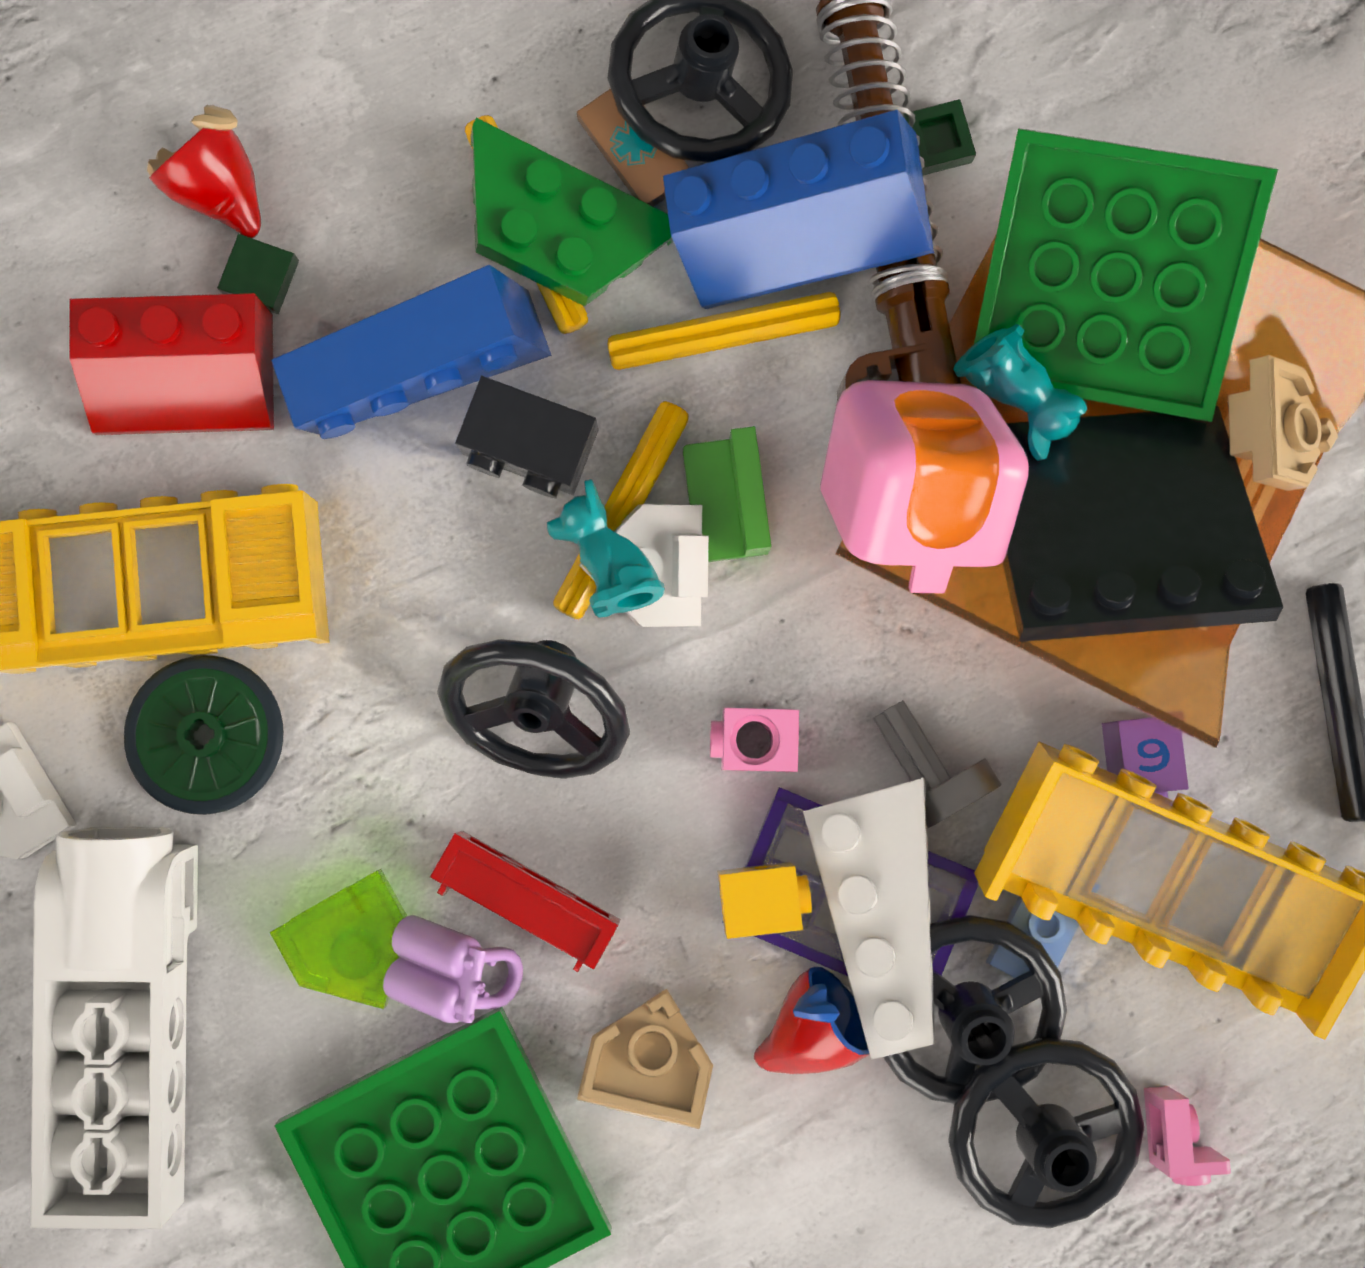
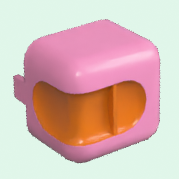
M867 380L856 382L844 390L836 404L820 489L845 547L851 554L861 560L874 564L912 565L908 586L911 593H945L953 566L988 567L998 565L1005 559L1029 476L1028 459L1024 449L990 398L978 388L966 384Z

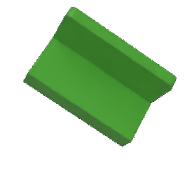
M755 426L731 429L730 437L726 440L685 445L683 447V460L689 505H702V536H709L708 562L768 555L772 546Z

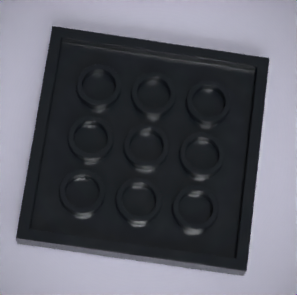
M1219 406L1215 407L1212 422L1153 411L1080 417V422L1070 435L1051 441L1047 458L1039 461L1033 457L1029 449V421L1006 423L1024 449L1028 459L1029 474L1007 554L1003 560L1020 642L1277 621L1284 606L1236 458L1230 455V439Z

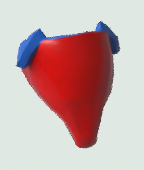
M812 967L802 973L790 987L770 1034L755 1050L754 1060L757 1065L769 1072L787 1074L821 1073L852 1066L870 1055L854 996L834 974L823 967Z

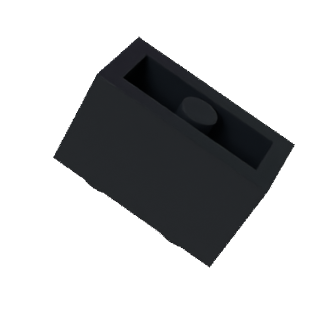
M481 375L455 444L463 455L468 456L466 465L472 469L500 478L503 470L525 477L522 484L525 488L556 499L559 490L574 496L599 428L597 420L593 416Z

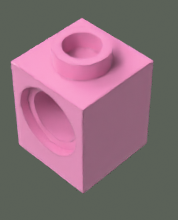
M724 708L722 721H711L710 758H721V770L798 772L799 710ZM746 723H758L769 733L770 746L767 752L759 758L746 757L737 747V733Z

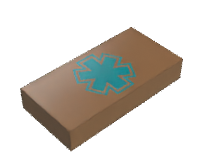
M611 89L577 111L579 123L633 197L653 207L666 199L663 176L689 168L684 160L672 158L638 137L618 113Z

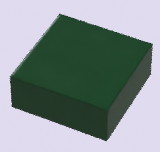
M960 99L911 111L915 114V123L912 128L920 138L919 154L924 159L923 176L973 162L976 151ZM904 113L903 117L909 123V116Z
M238 234L217 289L222 294L255 293L270 312L279 315L299 259L292 252Z

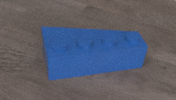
M487 265L285 353L271 361L294 428L318 434L322 439H330L353 431L356 428L355 424L376 416L381 417L397 413L413 403L480 380L481 375L489 378L552 355L529 290L491 265Z

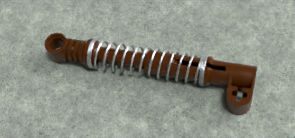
M820 0L816 7V21L818 30L821 32L820 40L827 44L836 45L826 53L824 60L832 66H843L829 77V84L838 88H848L835 97L833 105L843 110L854 109V111L844 115L839 120L838 126L844 125L843 123L854 116L856 121L897 109L900 113L904 112L909 116V125L911 127L915 123V114L905 108L911 98L910 92L902 86L906 78V70L897 63L901 57V47L893 41L897 34L896 25L888 19L892 13L891 0ZM885 23L891 28L889 39L879 37L878 29ZM826 36L835 37L839 39H827ZM889 45L895 49L896 57L893 62L883 59L882 51ZM840 49L842 50L844 61L830 60V56ZM893 67L900 72V80L897 84L888 82L887 73ZM846 71L848 82H835V77ZM897 90L903 92L905 96L902 106L893 105L891 95ZM851 94L853 104L839 103L841 98ZM917 135V141H918V146H919V144H920V138H919V136ZM920 156L921 168L923 169L924 159ZM923 178L926 193L929 189V182ZM926 199L928 215L930 217L934 211V204ZM929 221L933 232V241L938 234V226ZM933 243V249L937 251L936 258L935 254L932 253L876 267L877 273L870 278V283L876 285L872 290L873 301L876 303L877 311L886 316L892 349L868 353L858 357L849 366L837 390V402L842 392L856 382L867 380L888 381L892 375V369H897L898 379L902 382L961 384L960 377L953 370L957 360L945 307V300L950 294L949 279H947L948 272L937 266V263L943 256V249Z

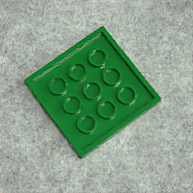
M1018 128L974 344L994 331L1009 329L1015 324H1019L1024 329L1021 337L1023 347L1036 361L1046 368L1053 388L1065 389L1071 394L1086 400L1212 422L1278 169Z
M503 1007L494 1009L474 1019L472 1023H467L280 1118L274 1125L345 1268H548L611 1235L612 1226Z

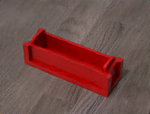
M464 831L454 833L430 876L435 881L442 883L437 891L439 895L444 896L451 888L577 959L573 970L579 972L582 964L593 970L595 969L621 920Z

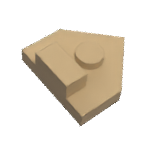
M1270 355L1249 360L1250 390L1228 395L1230 455L1245 460L1252 459L1253 482L1287 491L1306 488L1318 470L1315 465L1320 453L1330 451L1338 438V434L1328 417L1319 419L1308 397L1315 388L1306 369Z
M667 989L592 1036L577 1100L666 1123L671 1122L700 1129L713 1063L692 1033Z

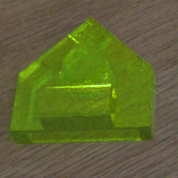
M379 869L298 914L269 933L299 987L384 1009L389 1001V997L385 994L383 988L384 977L390 965L400 957L393 950L392 936L398 923L407 917V914L383 871Z

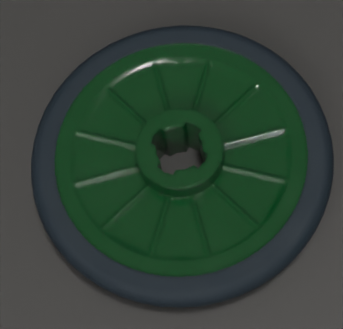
M192 656L180 659L161 668L138 690L132 700L125 720L124 749L134 777L141 787L155 800L171 809L184 813L199 815L216 814L243 804L267 783L278 764L282 752L283 720L272 691L251 669L224 657ZM205 723L210 729L214 730V738H211L203 746L198 740H194V731H198L200 726Z

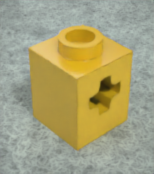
M785 862L717 871L724 932L727 939L803 930L801 914L812 913L811 893L807 875L796 876L794 864Z

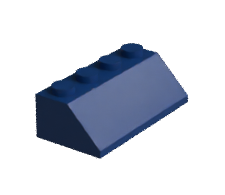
M898 109L663 176L670 233L699 303L704 309L934 253L917 134Z

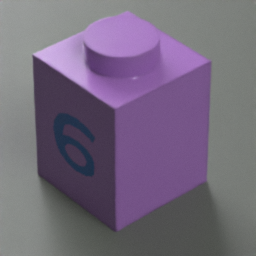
M1180 715L1102 723L1107 771L1118 775L1121 769L1137 773L1157 786L1154 792L1166 798H1169L1168 791L1189 789Z

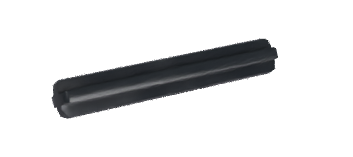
M1338 583L1320 584L1308 588L1305 594L1341 817L1344 821L1363 822L1365 821V718L1344 588Z

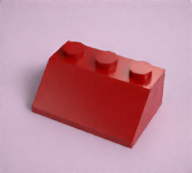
M255 293L69 299V359L93 434L122 435L274 430L273 364L271 361L273 359V314Z

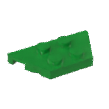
M476 117L470 136L471 147H473L474 175L472 185L476 214L474 224L475 253L586 306L603 294L612 282L618 278H625L640 267L644 259L666 243L669 246L674 242L670 233L667 213Z

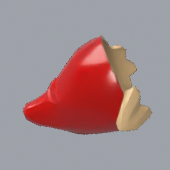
M206 105L204 107V114L194 116L191 120L199 130L190 140L173 153L162 147L157 152L156 159H149L147 172L150 175L149 179L157 189L174 202L220 221L241 235L255 238L261 229V215L253 168L238 136L232 130L237 127L238 120L228 109Z

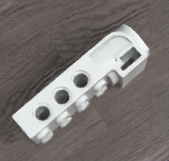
M136 826L90 827L60 832L56 835V850L45 857L39 869L34 895L30 1228L161 1229L184 1203L187 940L189 934L197 929L198 845L173 844V831L170 828Z

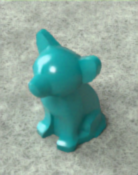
M1015 324L1009 329H1000L983 337L965 352L956 362L953 370L958 377H966L974 386L989 397L1028 413L1029 449L1033 457L1039 461L1047 458L1051 441L1069 436L1077 427L1081 415L1087 410V405L1081 397L1073 395L1065 389L1053 388L1046 368L1036 361L1023 347L1021 337L1024 329L1019 324Z
M592 479L585 480V495L572 498L563 506L559 517L547 522L549 535L555 540L569 541L579 545L580 562L592 576L597 587L596 592L591 595L589 600L595 616L599 618L607 617L614 613L629 612L653 604L663 596L665 590L664 583L659 580L652 564L641 549L629 539L607 527L606 510L598 495L596 486Z

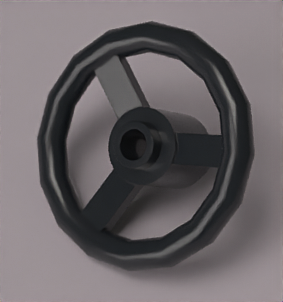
M648 0L629 13L612 41L607 78L618 113L642 141L675 159L710 163L752 151L774 135L790 107L793 68L780 34L759 10L741 0ZM690 12L699 13V16L690 21L681 31L674 63L632 80L633 53L645 32L667 17ZM729 21L744 29L763 52L770 73L768 99L763 107L732 77L739 53V40ZM677 92L698 102H709L716 99L744 128L737 133L712 139L681 135L657 122L644 105Z
M505 639L493 640L466 647L443 667L437 694L446 721L466 744L498 764L538 776L560 779L591 775L620 757L630 735L623 701L602 675L577 659L574 652L562 643L552 640H542L539 642ZM498 665L517 666L506 696L467 707L462 691L468 677L479 669ZM575 688L586 695L601 714L605 730L602 738L571 713L569 703ZM513 721L517 727L530 733L553 730L578 752L565 755L533 753L506 742L488 728Z
M967 915L930 924L931 954L943 946L973 940L1001 945L1023 959L1030 970L991 990L986 985L973 981L962 982L954 986L932 969L934 1004L939 1007L938 1016L940 1023L952 1044L945 1077L938 1076L915 1062L908 1051L883 1057L901 1082L930 1100L954 1104L974 1073L976 1064L992 1065L1004 1059L1011 1049L1015 1036L1014 1024L1008 1014L1038 998H1041L1042 1010L1036 1035L1032 1040L1041 1037L1061 1039L1067 1014L1061 972L1041 942L1008 921ZM1047 1063L1019 1070L1013 1076L1021 1086H1024L1035 1079ZM991 1092L986 1102L998 1100V1097Z
M1041 1037L1011 1046L1007 1056L1000 1062L992 1065H982L974 1071L954 1103L948 1142L957 1178L981 1208L1012 1225L1054 1228L1088 1218L1119 1194L1138 1164L1144 1122L1137 1091L1113 1059L1081 1041ZM1044 1063L1076 1066L1097 1078L1113 1099L1114 1104L1073 1117L1068 1110L1059 1105H1038L1014 1078L1013 1074L1019 1070ZM991 1092L998 1097L1019 1122L1016 1130V1141L1025 1157L1008 1194L996 1188L979 1167L973 1142L978 1113ZM1117 1134L1114 1153L1100 1175L1090 1183L1095 1174L1097 1162L1096 1149L1092 1142ZM1045 1185L1062 1192L1080 1190L1075 1195L1050 1202L1037 1201Z

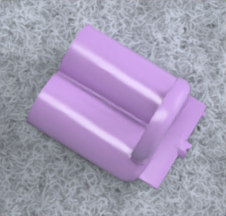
M410 915L402 919L394 930L392 947L400 958L394 961L386 971L383 988L385 994L390 999L443 1022L453 1024L459 1021L472 1023L475 1018V1009H497L505 1006L514 998L523 979V965L519 955L512 949L505 947L483 949L480 943L471 936L424 918ZM497 961H505L508 966L507 981L498 993L489 995L488 992H485V983L481 982L484 963L494 966Z

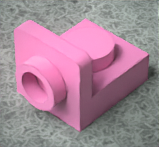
M1168 1086L1144 1088L1149 1161L1152 1165L1169 1178H1172V1182L1187 1186L1206 1185L1211 1182V1175L1231 1173L1230 1159L1211 1147H1193V1143H1197L1199 1140L1200 1127L1196 1110L1192 1104H1189V1098Z

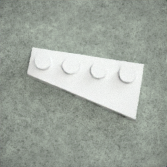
M924 778L803 811L871 1060L935 1043L933 970L930 941L931 916L927 861L928 837L925 808L926 784Z

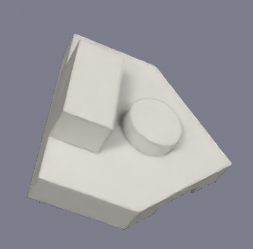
M637 505L614 532L629 539L643 551L652 564L659 580L664 583L665 590L663 596L653 604L625 613L637 626L641 627L701 626V597H708L709 536H702V505ZM580 563L579 566L592 578L589 572Z
M5 723L0 726V856L23 859L55 840L56 835L60 832L69 831L77 826L17 725L15 723Z

